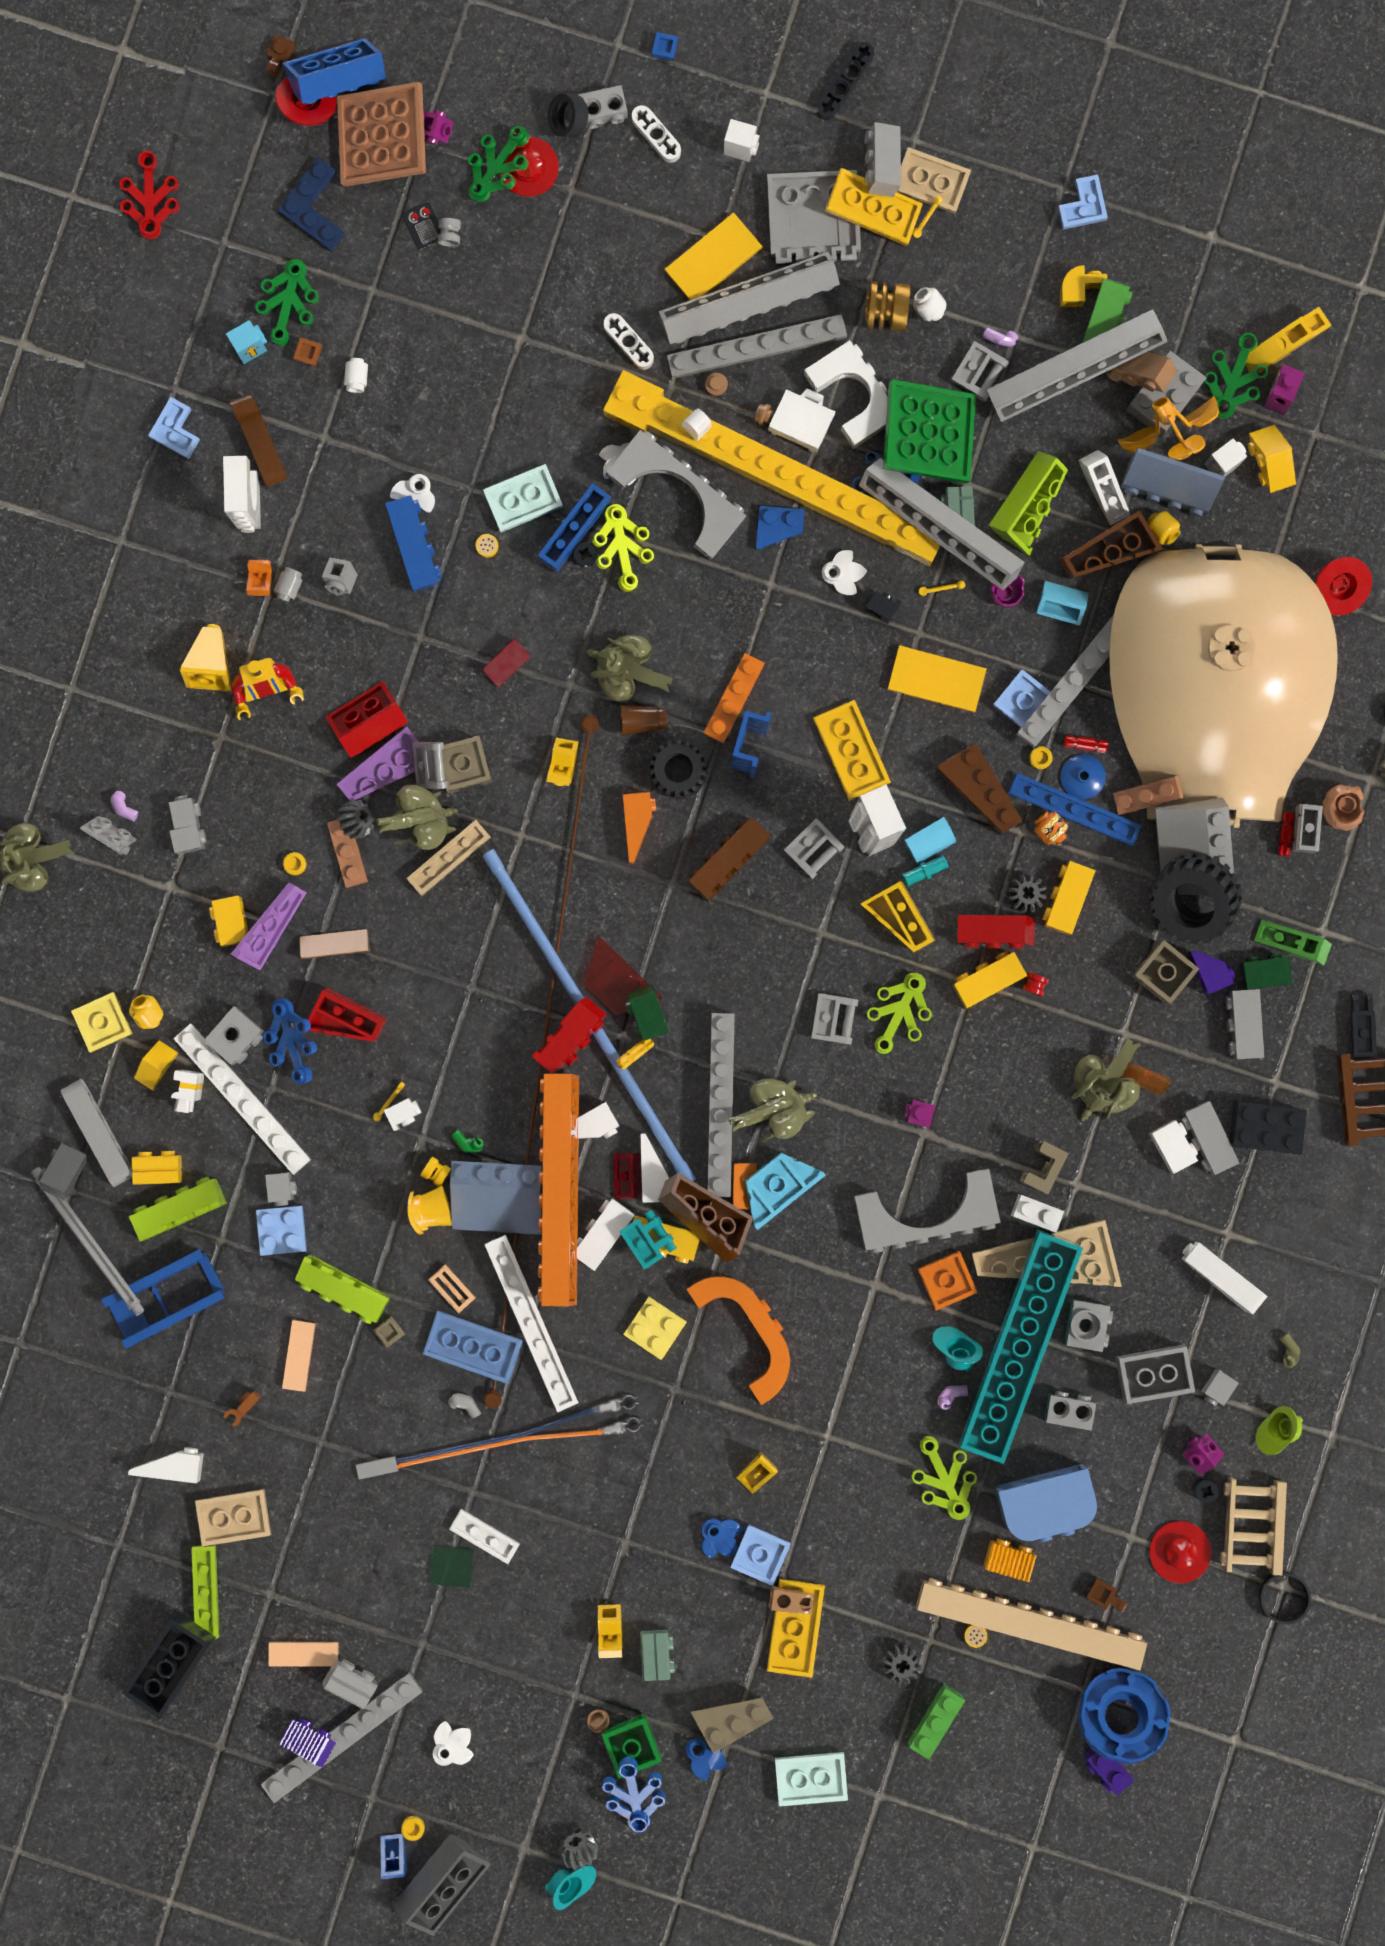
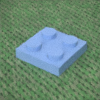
M1022 669L993 706L1022 728L1049 695L1050 691Z
M303 1206L256 1210L260 1256L307 1251Z
M748 1524L730 1567L773 1586L791 1542Z

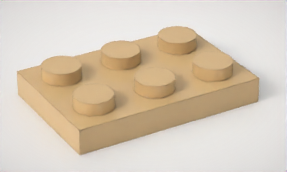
M908 147L901 165V186L897 192L931 206L934 204L935 197L941 196L943 202L937 208L956 214L971 170Z
M265 1489L195 1501L202 1547L271 1535Z

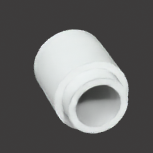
M351 358L350 361L345 363L344 385L348 392L362 393L364 392V387H367L368 364L364 363V360L361 358Z

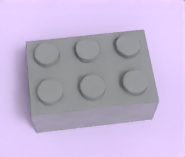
M1171 351L1166 357L1170 358L1178 371L1164 393L1156 390L1152 392L1143 387L1126 410L1147 427H1155L1153 415L1156 414L1152 404L1156 400L1168 397L1171 404L1181 413L1207 378ZM1159 422V435L1163 437L1171 424L1163 425V423Z
M1178 1345L1115 1357L1123 1402L1126 1404L1195 1392L1187 1346Z

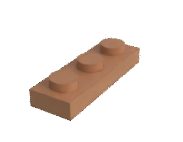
M1178 776L1113 793L1118 815L1184 798Z
M339 821L328 822L327 825L345 887L350 888L367 883L368 879L356 839H350L348 835L343 834V829L339 828Z

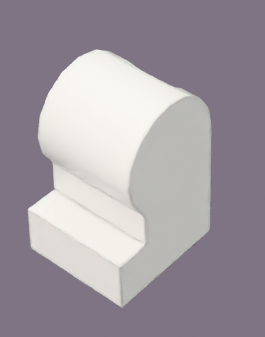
M697 408L682 422L681 426L693 438L699 441L712 427V423L707 415Z

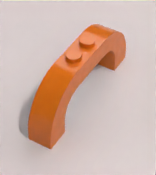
M727 1276L707 1277L687 1287V1291L698 1308H701L713 1299L721 1297L730 1298L740 1304L770 1352V1363L767 1370L759 1378L749 1383V1387L761 1405L772 1399L781 1390L788 1377L790 1356L787 1344L780 1333L784 1329L777 1318L772 1320L768 1312L771 1309L764 1299L760 1301L756 1294L743 1282Z

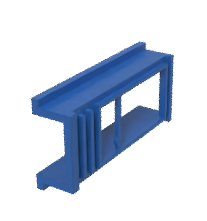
M745 711L733 752L731 768L749 773V778L753 780L758 758L740 752L746 731L763 736L767 735L771 713L767 712L766 716Z
M199 1249L129 1285L134 1294L152 1287V1293L156 1295L166 1315L165 1318L154 1324H149L144 1312L136 1316L132 1310H129L117 1292L101 1299L105 1308H110L125 1338L122 1340L125 1349L224 1299L223 1294L226 1292L206 1252L202 1253ZM200 1262L214 1293L169 1315L158 1293L159 1289L155 1287V1284Z

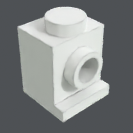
M410 1098L384 1110L394 1131L400 1129L399 1124H402L403 1127L415 1121L414 1117L422 1113L416 1100L412 1102Z

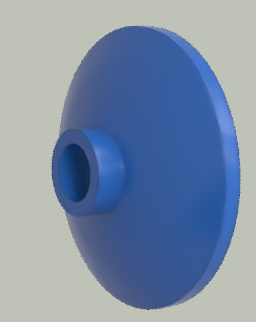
M1086 754L1073 756L1065 762L1061 769L1060 781L1063 789L1067 794L1083 800L1096 796L1105 784V770L1102 764L1093 756ZM1081 772L1088 774L1087 780L1080 778Z

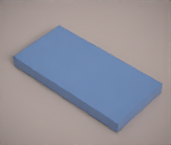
M438 1310L423 1355L509 1384L524 1340Z

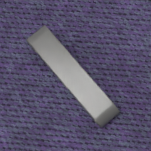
M79 1079L61 1089L65 1102L111 1185L116 1187L132 1178V1167L85 1082Z

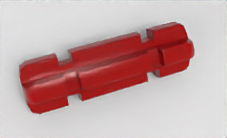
M1066 735L1064 737L1063 745L1066 748L1076 747V749L1097 750L1100 753H1106L1108 750L1107 740L1099 739L1096 741L1094 738L1080 736L1075 738L1073 735Z
M1284 812L1282 817L1283 824H1281L1279 839L1281 844L1278 846V855L1283 857L1290 856L1291 847L1289 845L1292 843L1294 828L1292 824L1295 821V814L1291 812Z

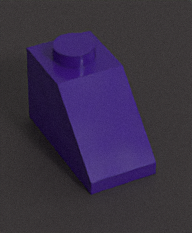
M1198 951L1187 953L1190 961L1199 968L1196 975L1205 995L1234 983L1233 978H1235V975L1230 965L1226 966L1225 962Z

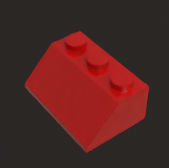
M383 681L325 716L351 758L408 723L407 718Z

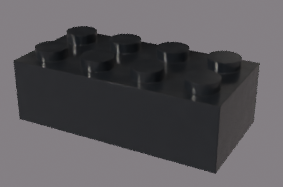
M178 1611L170 1619L122 1694L158 1719H161L216 1637Z

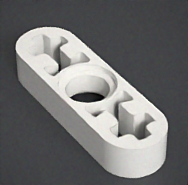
M643 105L637 106L632 112L634 126L666 162L672 163L677 161L681 155L680 144L648 107ZM639 113L641 115L647 114L646 121L650 125L647 127L646 130V123L642 119L638 121ZM653 129H660L663 132V136L655 140L651 138L650 132ZM665 140L669 148L672 149L675 147V155H672L671 153H669L668 155L666 154L667 148L663 144Z
M615 313L609 314L604 320L606 333L637 368L642 370L650 368L654 362L653 352L620 315ZM611 320L613 322L619 321L618 328L622 331L619 338L616 337L619 335V332L614 327L609 328ZM632 336L635 339V344L632 347H625L622 343L624 337ZM639 345H641V347L639 348V352L643 356L648 354L647 363H645L644 361L639 362L640 357L636 352Z

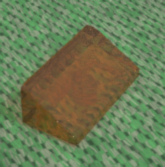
M1132 1062L1128 1063L1121 1078L1130 1077L1135 1079L1141 1088L1160 1096L1165 1094L1172 1083L1171 1079Z

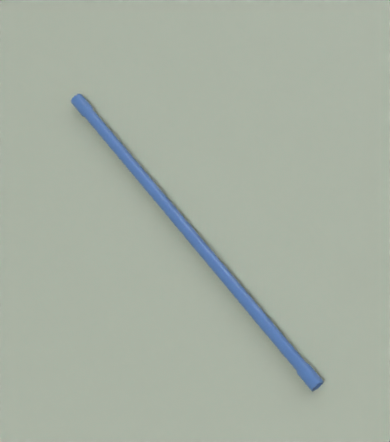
M494 849L490 850L482 857L492 873L497 877L571 1000L576 1005L584 997L507 874ZM603 1028L597 1033L593 1032L592 1034L672 1162L676 1173L694 1181L696 1179L694 1174L682 1159L627 1068L622 1070L617 1065L616 1061L620 1056Z

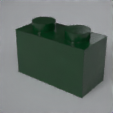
M1282 953L1268 955V960H1260L1259 956L1245 958L1246 962L1240 964L1243 990L1293 984L1289 957L1282 958Z
M653 985L627 993L629 1001L625 1002L629 1015L634 1014L636 1022L632 1024L636 1035L641 1034L643 1041L669 1032Z

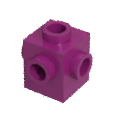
M423 110L425 141L434 145H438V141L447 144L454 122L447 119V114L441 111L434 110L431 113Z
M1207 1433L1199 1438L1194 1436L1186 1444L1188 1448L1182 1454L1199 1475L1214 1468L1225 1455Z

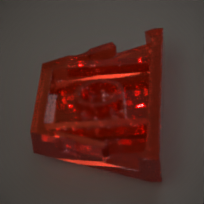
M601 937L598 939L584 985L618 1016L628 1012L625 1002L629 1001L627 993L650 985ZM655 991L658 1001H661L663 997Z

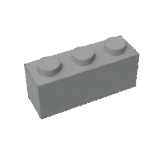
M874 122L871 129L867 130L865 134V144H867L865 183L868 184V193L894 197L901 186L900 126Z
M1260 989L1230 991L1229 996H1226L1225 999L1226 1009L1230 1010V1019H1227V1030L1231 1032L1232 1041L1228 1044L1229 1054L1233 1055V1060L1264 1058Z
M1210 1101L1182 1112L1184 1117L1181 1119L1186 1131L1190 1130L1193 1136L1191 1142L1197 1152L1200 1151L1203 1157L1201 1163L1206 1172L1210 1171L1211 1175H1216L1239 1164Z

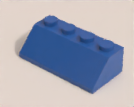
M366 38L282 63L294 95L302 104H312L317 99L335 97L340 92L355 91L360 86L366 84L374 85L380 80L386 79L382 53Z

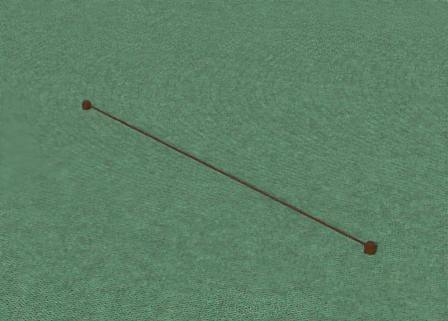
M587 715L581 720V728L587 733L555 950L557 955L560 947L590 734L595 733L599 728L598 719L593 715ZM554 970L552 971V978H551V985H550V992H549V999H548V1006H547V1013H546V1020H545V1027H544V1034H543V1041H542V1047H541V1049H542V1048L544 1047V1045L546 1044V1037H547V1030H548V1023H549V1016H550V1009H551V1002H552V995H553V988H554V981H555V972H554ZM540 1063L538 1068L525 1165H528L542 1071V1065ZM515 1233L514 1235V1242L512 1248L514 1256L516 1252L518 1233ZM507 1296L505 1297V1304H504V1311H503V1318H502V1325H501V1332H502V1333H504L505 1321H506V1314H507V1307H508V1298H507ZM493 1380L492 1390L487 1391L483 1397L485 1406L490 1409L497 1408L502 1402V1396L496 1390L497 1380Z

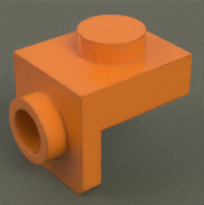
M262 559L248 560L247 595L270 596L273 576L271 562Z

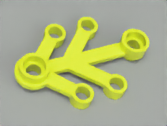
M613 504L605 511V524L592 537L593 545L602 547L607 542V535L612 528L614 529L615 538L604 554L597 558L596 564L600 569L608 568L612 562L611 558L618 550L622 569V576L618 580V585L622 591L630 592L637 587L638 579L632 573L628 550L639 557V560L644 564L652 561L654 554L650 549L641 548L625 536L623 527L634 534L635 539L639 542H643L649 537V530L646 527L639 528L627 518L626 510L621 505ZM613 512H618L620 517L615 518ZM639 531L644 532V538L639 536ZM597 536H600L603 539L602 543H599L596 540ZM643 553H647L649 555V560H646L643 557ZM601 558L606 559L607 565L601 563ZM627 577L632 579V584L627 583Z

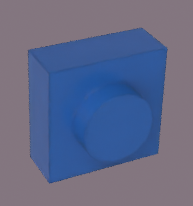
M656 32L652 57L674 61L678 36Z

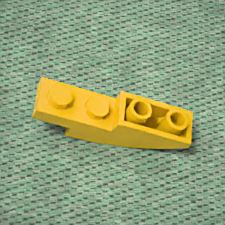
M1320 307L1314 309L1264 341L1254 351H1251L1245 364L1248 372H1251L1258 365H1265L1267 368L1271 367L1290 355L1292 351L1330 328V322ZM1260 368L1258 370V374L1262 373L1266 369Z

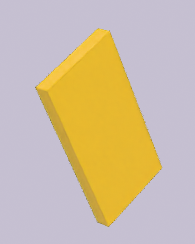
M841 168L825 211L907 246L923 203L896 192L894 197L868 193V184L865 183V178Z
M733 212L665 268V272L690 301L707 295L762 249V245Z
M899 645L887 690L975 713L987 669Z
M855 700L813 717L849 801L891 783Z
M779 1578L778 1587L814 1594L811 1614L774 1612L767 1671L812 1678L825 1585Z

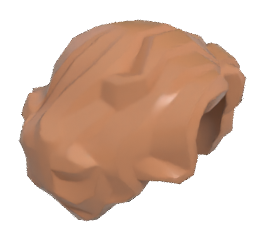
M1337 785L1326 793L1323 800L1322 813L1326 821L1334 829L1348 831L1355 829L1362 822L1365 811L1361 808V801L1363 800L1361 788L1359 786Z

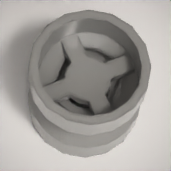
M454 218L439 219L438 228L440 229V234L438 235V244L449 247L459 246L460 236L458 231L461 229V221Z

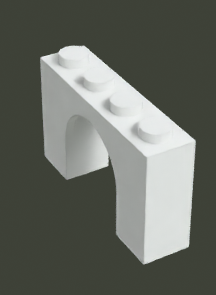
M849 340L806 368L804 376L816 393L842 378L856 379L866 387L870 397L868 407L861 414L842 425L841 432L852 448L855 449L886 428L888 402L886 394L888 391L881 381L878 383L874 377L875 371L870 363L866 364L861 358L863 353L858 345L855 344L853 346Z
M223 456L224 512L237 529H241V532H255V529H261L260 475L257 471H250V460L247 456Z

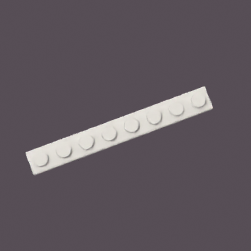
M189 1024L174 1038L293 1175L311 1161L310 1157L223 1058L204 1042L205 1038L193 1024Z
M506 1235L485 1243L486 1250L556 1411L560 1412L577 1404V1398Z

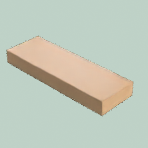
M292 1320L282 1389L306 1391L316 1323Z
M269 1642V1666H332L339 1656V1642Z

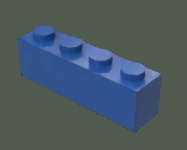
M592 483L538 554L539 560L558 573L572 555L576 546L581 543L609 506L611 496Z
M410 495L385 503L413 591L416 592L439 585L438 579L442 578L439 565H434L432 557L435 556L432 543L427 544L425 539L428 530L425 521L420 522L418 513H421L418 499L413 501Z

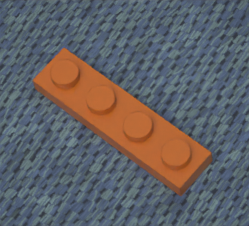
M744 653L703 734L724 744L765 665L764 662Z

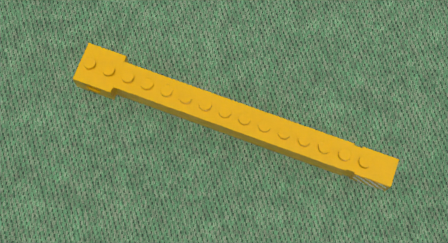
M622 371L603 409L604 417L637 433L640 430L644 433L649 430L884 545L888 544L894 547V550L929 567L931 566L941 545L882 502L712 420V427L697 441L681 426L682 422L693 412L692 410L665 398L664 389L627 371Z

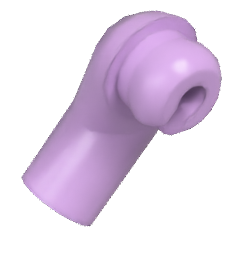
M987 328L983 338L998 345L1012 347L1016 344L1015 341L1018 339V335L1013 331H1008L1005 336L991 328Z
M116 791L110 798L115 813L135 822L139 812L127 807L124 801L125 794L122 791Z
M967 1385L945 1387L937 1401L940 1408L948 1410L955 1397L968 1396Z

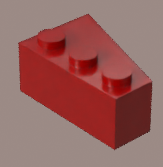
M958 915V943L964 944V948H978V944H985L987 948H1000V945H1009V948L1012 949L1034 946V918L1011 915Z
M326 988L322 990L308 1018L311 1026L308 1032L374 1042L379 1038L388 1018Z
M585 997L573 1007L561 1021V1025L555 1033L548 1036L546 1039L548 1042L544 1047L536 1051L532 1057L551 1074L566 1065L570 1067L579 1057L576 1054L580 1048L584 1050L591 1042L589 1037L592 1033H597L604 1026L603 1019L607 1014L588 997Z

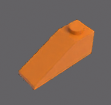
M650 792L623 795L629 864L635 863L652 819V811H656L655 797L651 798Z

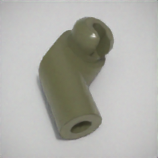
M1286 1333L1279 1338L1286 1348L1283 1364L1287 1368H1293L1298 1363L1300 1348L1291 1335Z

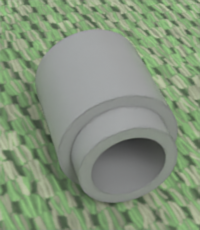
M288 567L285 568L284 572L281 571L273 591L277 594L276 598L289 603V600H295L302 583V573Z

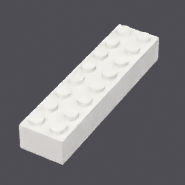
M887 785L861 795L850 815V820H848L853 832H858L860 836L858 844L863 853L867 852L868 856L893 846L906 829Z

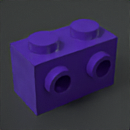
M1091 1748L1083 1754L1088 1761L1085 1765L1093 1775L1098 1773L1103 1780L1100 1783L1108 1793L1113 1791L1118 1796L1134 1782L1132 1776L1121 1763L1104 1759Z

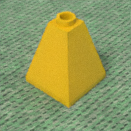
M208 624L207 627H202L185 658L180 672L187 688L232 692L224 637L220 626Z

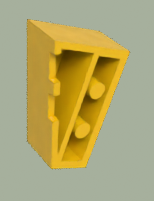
M902 881L861 903L865 909L873 914L876 919L884 924L913 952L935 941Z

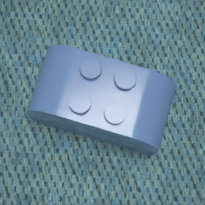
M1083 1464L994 1486L1004 1524L1015 1537L1024 1541L1039 1539V1542H1046L1052 1540V1536L1061 1534L1062 1537L1075 1534L1074 1530L1087 1526L1096 1515L1097 1501L1088 1468Z

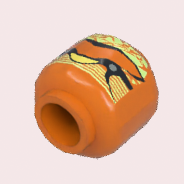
M1046 811L1034 822L1036 825L1034 832L1046 845H1051L1054 842L1058 845L1067 837L1065 832L1068 829V825L1056 812L1049 813Z

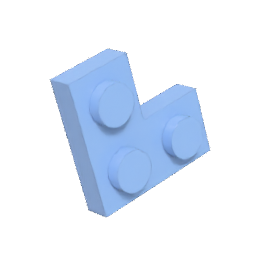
M1098 175L1076 179L1075 185L1079 201L1059 205L1058 207L1063 230L1106 221L1108 218Z
M170 397L148 436L187 459L191 457L200 441L198 437L181 428L191 412V408Z

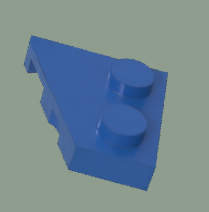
M760 506L756 550H761L774 543L777 544L787 538L802 534L805 510Z

